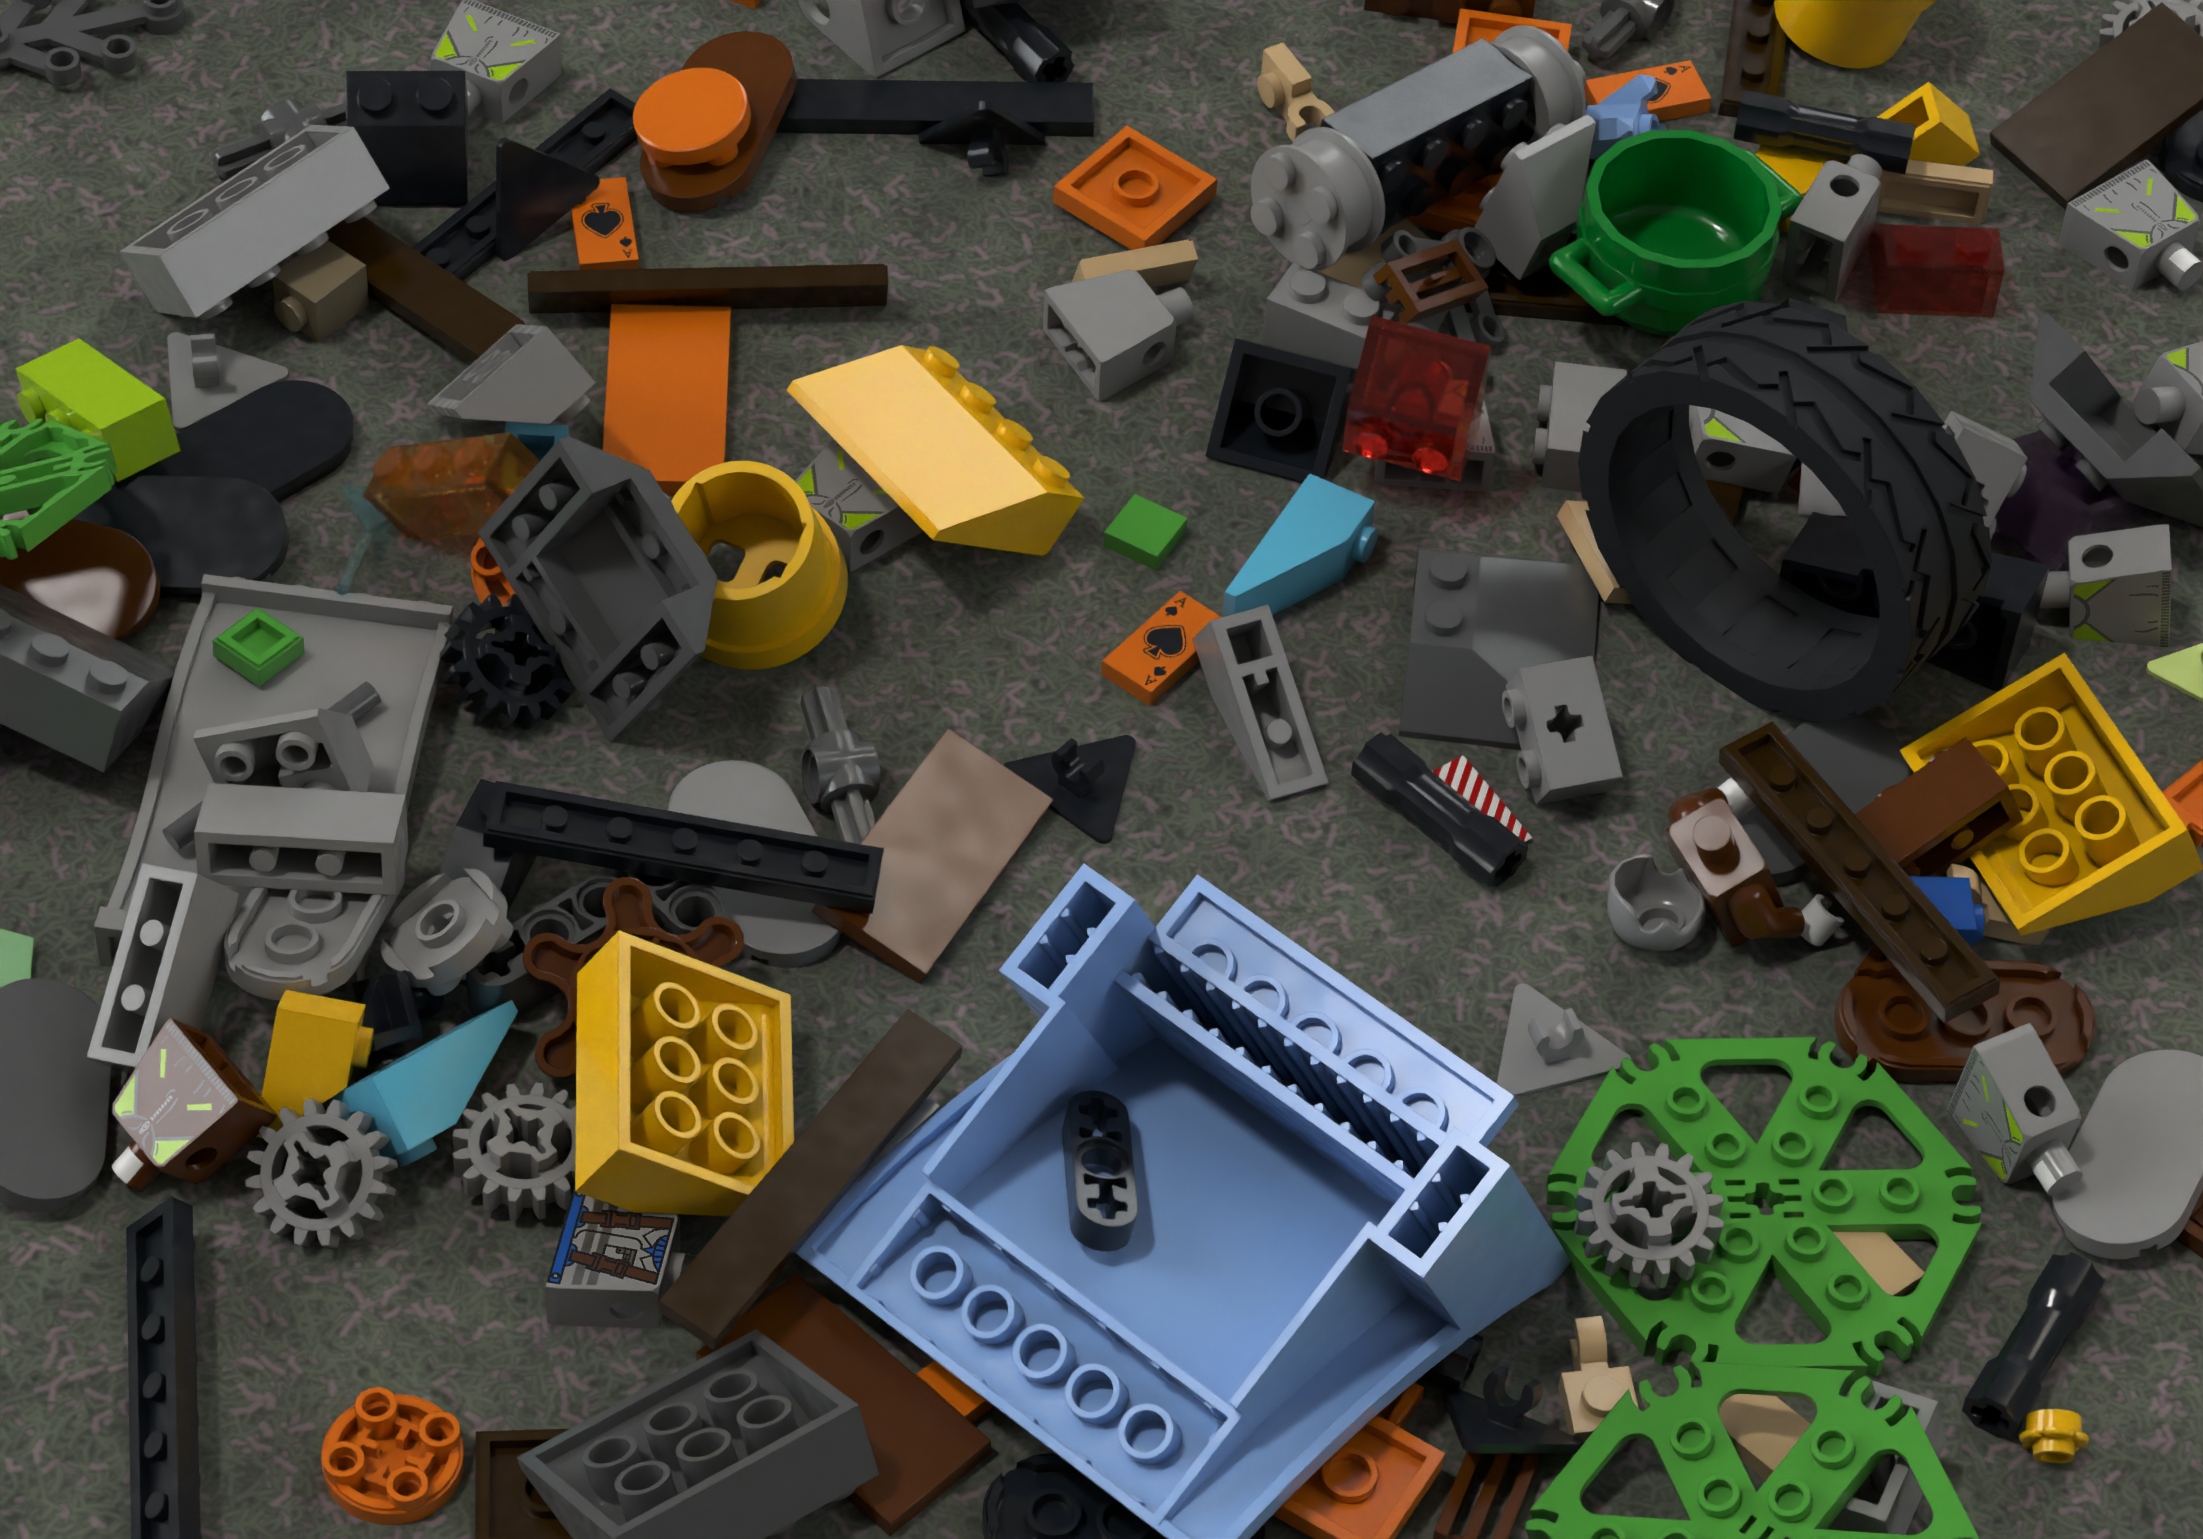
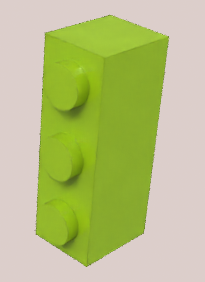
M78 338L15 368L22 388V392L17 394V401L26 420L31 423L35 419H43L45 424L49 419H52L109 443L117 465V473L112 474L115 482H119L181 451L166 399Z

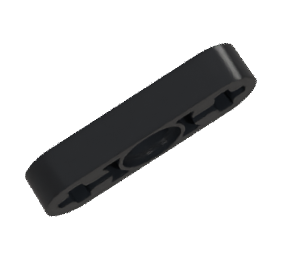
M1095 1090L1083 1091L1074 1095L1069 1101L1062 1127L1070 1230L1077 1241L1090 1249L1104 1252L1116 1251L1128 1244L1138 1213L1129 1115L1125 1105L1113 1095ZM1093 1123L1097 1124L1100 1132H1103L1102 1137L1092 1136L1094 1131ZM1083 1165H1102L1111 1169L1116 1175L1100 1176L1086 1170ZM1097 1204H1107L1105 1209L1106 1218H1102L1100 1210L1096 1209Z

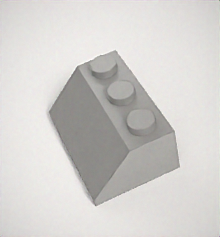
M516 324L426 405L434 414L461 419L551 424L559 420L561 424H565L589 403L590 399L584 393L596 382L547 326Z

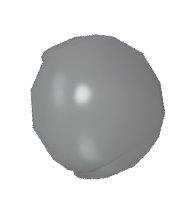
M1641 854L1621 860L1609 874L1607 890L1608 921L1619 938L1632 946L1651 951H1673L1691 942L1704 925L1706 916L1705 899L1695 884L1689 880L1684 868H1679L1673 873H1665L1657 868L1651 854Z

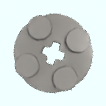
M464 869L470 877H461L456 880H452L446 872L434 876L414 889L394 910L388 922L394 927L395 932L391 937L390 946L382 939L381 954L393 972L407 971L411 987L426 988L433 996L447 994L459 984L462 975L474 968L489 952L502 948L509 941L513 932V926L506 918L508 909L506 898L492 880L480 870Z

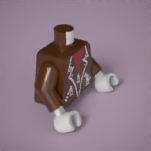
M1729 778L1718 788H1709L1682 796L1671 805L1668 811V819L1671 825L1666 829L1670 853L1678 866L1686 870L1689 880L1695 884L1703 895L1705 908L1732 948L1750 939H1796L1800 936L1815 946H1821L1845 921L1843 918L1835 917L1827 911L1832 905V901L1821 894H1817L1802 911L1794 906L1784 907L1766 862L1738 821L1756 805L1732 778Z

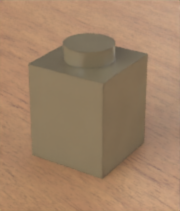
M329 240L307 254L296 256L272 278L275 302L274 311L279 321L292 332L300 330L317 343H320L369 305L366 265Z

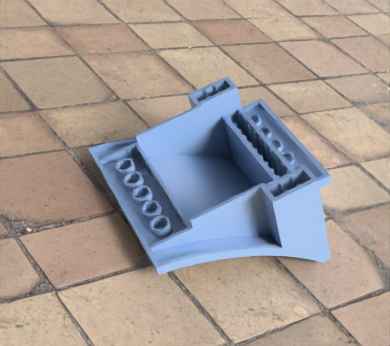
M1084 863L999 969L1000 973L1038 1017L1039 1022L1013 1054L949 1101L859 1180L842 1197L796 1252L800 1258L1166 1539H1250L1332 1455L1396 1397L1442 1359L1461 1346L1469 1337L1471 1338L1529 1297L1552 1285L1571 1263L1569 1256L1511 1165L1486 1148L1519 1106L1518 1101L1512 1094L1198 874L1155 927L1134 898ZM1088 1090L1102 1091L1118 1098L1127 1108L1129 1115L1138 1213L1128 1244L1119 1250L1110 1252L1093 1250L1081 1244L1071 1233L1069 1223L1062 1127L1071 1098L1077 1093ZM1093 1123L1094 1131L1092 1136L1102 1137L1103 1132H1100L1097 1124ZM1083 1165L1086 1170L1100 1176L1116 1175L1111 1169L1102 1165ZM1097 1204L1096 1209L1100 1210L1102 1218H1106L1105 1209L1107 1204Z

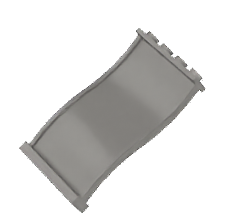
M204 574L201 582L202 597L189 627L175 669L130 845L107 907L100 906L95 921L94 931L99 965L113 966L142 863L197 873L195 839L177 851L168 843L163 834L164 828L203 801L208 783H214L193 740L195 730L317 708L327 710L361 684L369 682L380 695L381 703L355 721L373 762L367 792L406 794V810L408 812L423 739L446 663L439 658V655L449 642L444 634L454 622L453 606L434 604L428 601H410L371 596L365 593H348L309 588L303 585H285L247 580L241 577ZM257 607L304 637V654L260 687L214 657L212 642L213 639ZM223 885L239 893L232 921L253 887ZM374 939L351 978L337 989L324 995L356 999L352 983L365 979V966ZM223 949L215 980L235 983L227 972L225 951Z

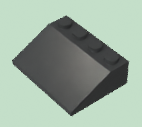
M0 584V724L104 772L165 707L176 668Z
M757 1329L517 1457L522 1472L572 1539H764L770 1535L787 1531L800 1518L829 1502L839 1501L848 1497L854 1492L856 1487L880 1475L859 1405Z

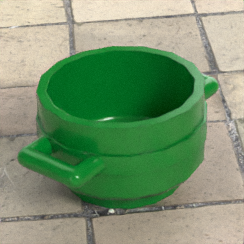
M1651 130L1618 141L1595 161L1578 210L1575 227L1576 241L1554 252L1550 256L1549 267L1601 315L1606 317L1615 315L1635 329L1660 336H1675L1687 324L1715 307L1742 301L1757 302L1760 299L1778 246L1780 236L1778 230L1779 222L1792 216L1804 197L1752 151L1742 150L1725 139L1691 130Z

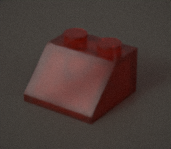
M1874 224L1868 241L1877 313L1994 317L2005 271L1999 229Z
M1372 316L1347 409L1343 451L1461 481L1479 432L1491 346Z

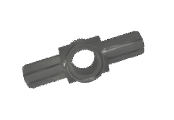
M1602 0L1600 9L1602 19L1583 37L1582 47L1588 51L1591 60L1599 62L1602 58H1610L1626 41L1637 42L1642 37L1653 41L1655 36L1651 34L1656 29L1662 31L1667 26L1675 7V0Z
M292 99L282 100L273 104L261 116L257 124L256 136L215 150L211 154L212 163L218 177L224 181L230 179L310 125L346 126V102L324 111H320L315 104L303 106L299 101Z
M816 686L813 691L804 693L800 702L811 741L804 748L801 758V777L804 792L811 804L820 803L821 809L824 812L834 815L841 841L861 844L876 824L870 803L875 799L880 788L881 775L878 754L870 740L861 741L860 735L857 732L847 729L837 693L834 690H829L827 686Z

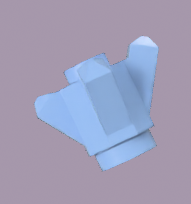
M1639 74L1599 104L1588 105L1585 115H1590L1596 121L1589 159L1597 160L1620 140L1651 130H1668L1664 123H1659L1656 114H1649L1647 108V100L1657 94V80L1655 77Z

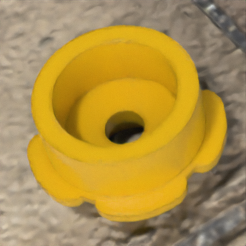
M2043 1409L2028 1413L2026 1415V1431L2019 1435L2022 1446L2026 1449H2033V1459L2038 1462H2071L2075 1459V1452L2079 1448L2086 1447L2089 1443V1436L2082 1433V1417L2078 1413L2062 1409Z

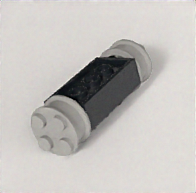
M1519 25L1511 27L1502 32L1494 42H1488L1482 38L1323 118L1320 127H1314L1301 133L1291 145H1278L1265 151L1257 160L1251 177L1253 205L1250 214L1252 222L1256 229L1266 235L1276 250L1291 263L1300 264L1308 270L1326 269L1337 263L1345 252H1357L1370 246L1389 227L1410 216L1422 214L1429 206L1450 195L1455 196L1462 193L1469 185L1490 174H1499L1503 171L1500 165L1504 157L1519 143L1525 142L1529 145L1542 138L1554 125L1558 123L1567 125L1585 116V72L1582 66L1572 59L1558 40L1546 31L1534 26Z

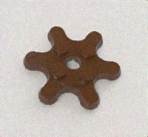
M622 877L610 883L603 894L602 906L606 914V927L604 933L597 940L589 944H574L552 933L538 934L531 938L524 947L522 956L524 968L537 981L546 982L559 988L565 995L568 1004L567 1016L563 1023L545 1033L538 1040L535 1048V1061L539 1069L547 1076L555 1079H566L576 1074L577 973L619 930L722 968L724 965L733 962L741 954L744 945V935L740 926L727 917L713 916L704 920L698 928L688 934L675 935L667 933L658 926L653 918L652 896L649 888L636 878Z

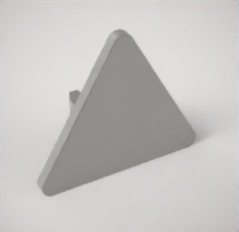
M174 332L167 337L172 419L176 431L181 432L263 386L285 381L288 378V369L284 366L216 345L215 333L188 336Z
M1522 983L1518 984L1514 989L1497 1084L1516 1098L1607 1075L1612 1066L1616 1072H1619L1621 1060L1626 1057L1631 1060V1057L1578 1020L1572 1008L1564 1010L1528 984Z

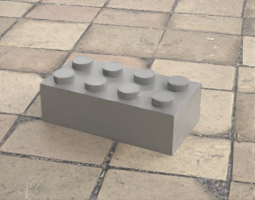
M310 125L119 252L151 305L158 313L179 315L181 317H200L201 320H207L227 309L233 302L230 295L246 284L253 288L275 277L281 271L278 263L294 252L298 255H304L320 247L329 239L326 231L342 220L346 223H351L372 212L377 207L374 199L390 188L354 127Z

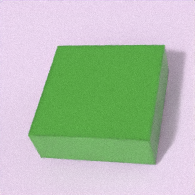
M1134 494L1104 531L1103 546L1157 570L1187 532L1188 518Z
M258 607L212 640L213 656L259 687L304 654V637Z

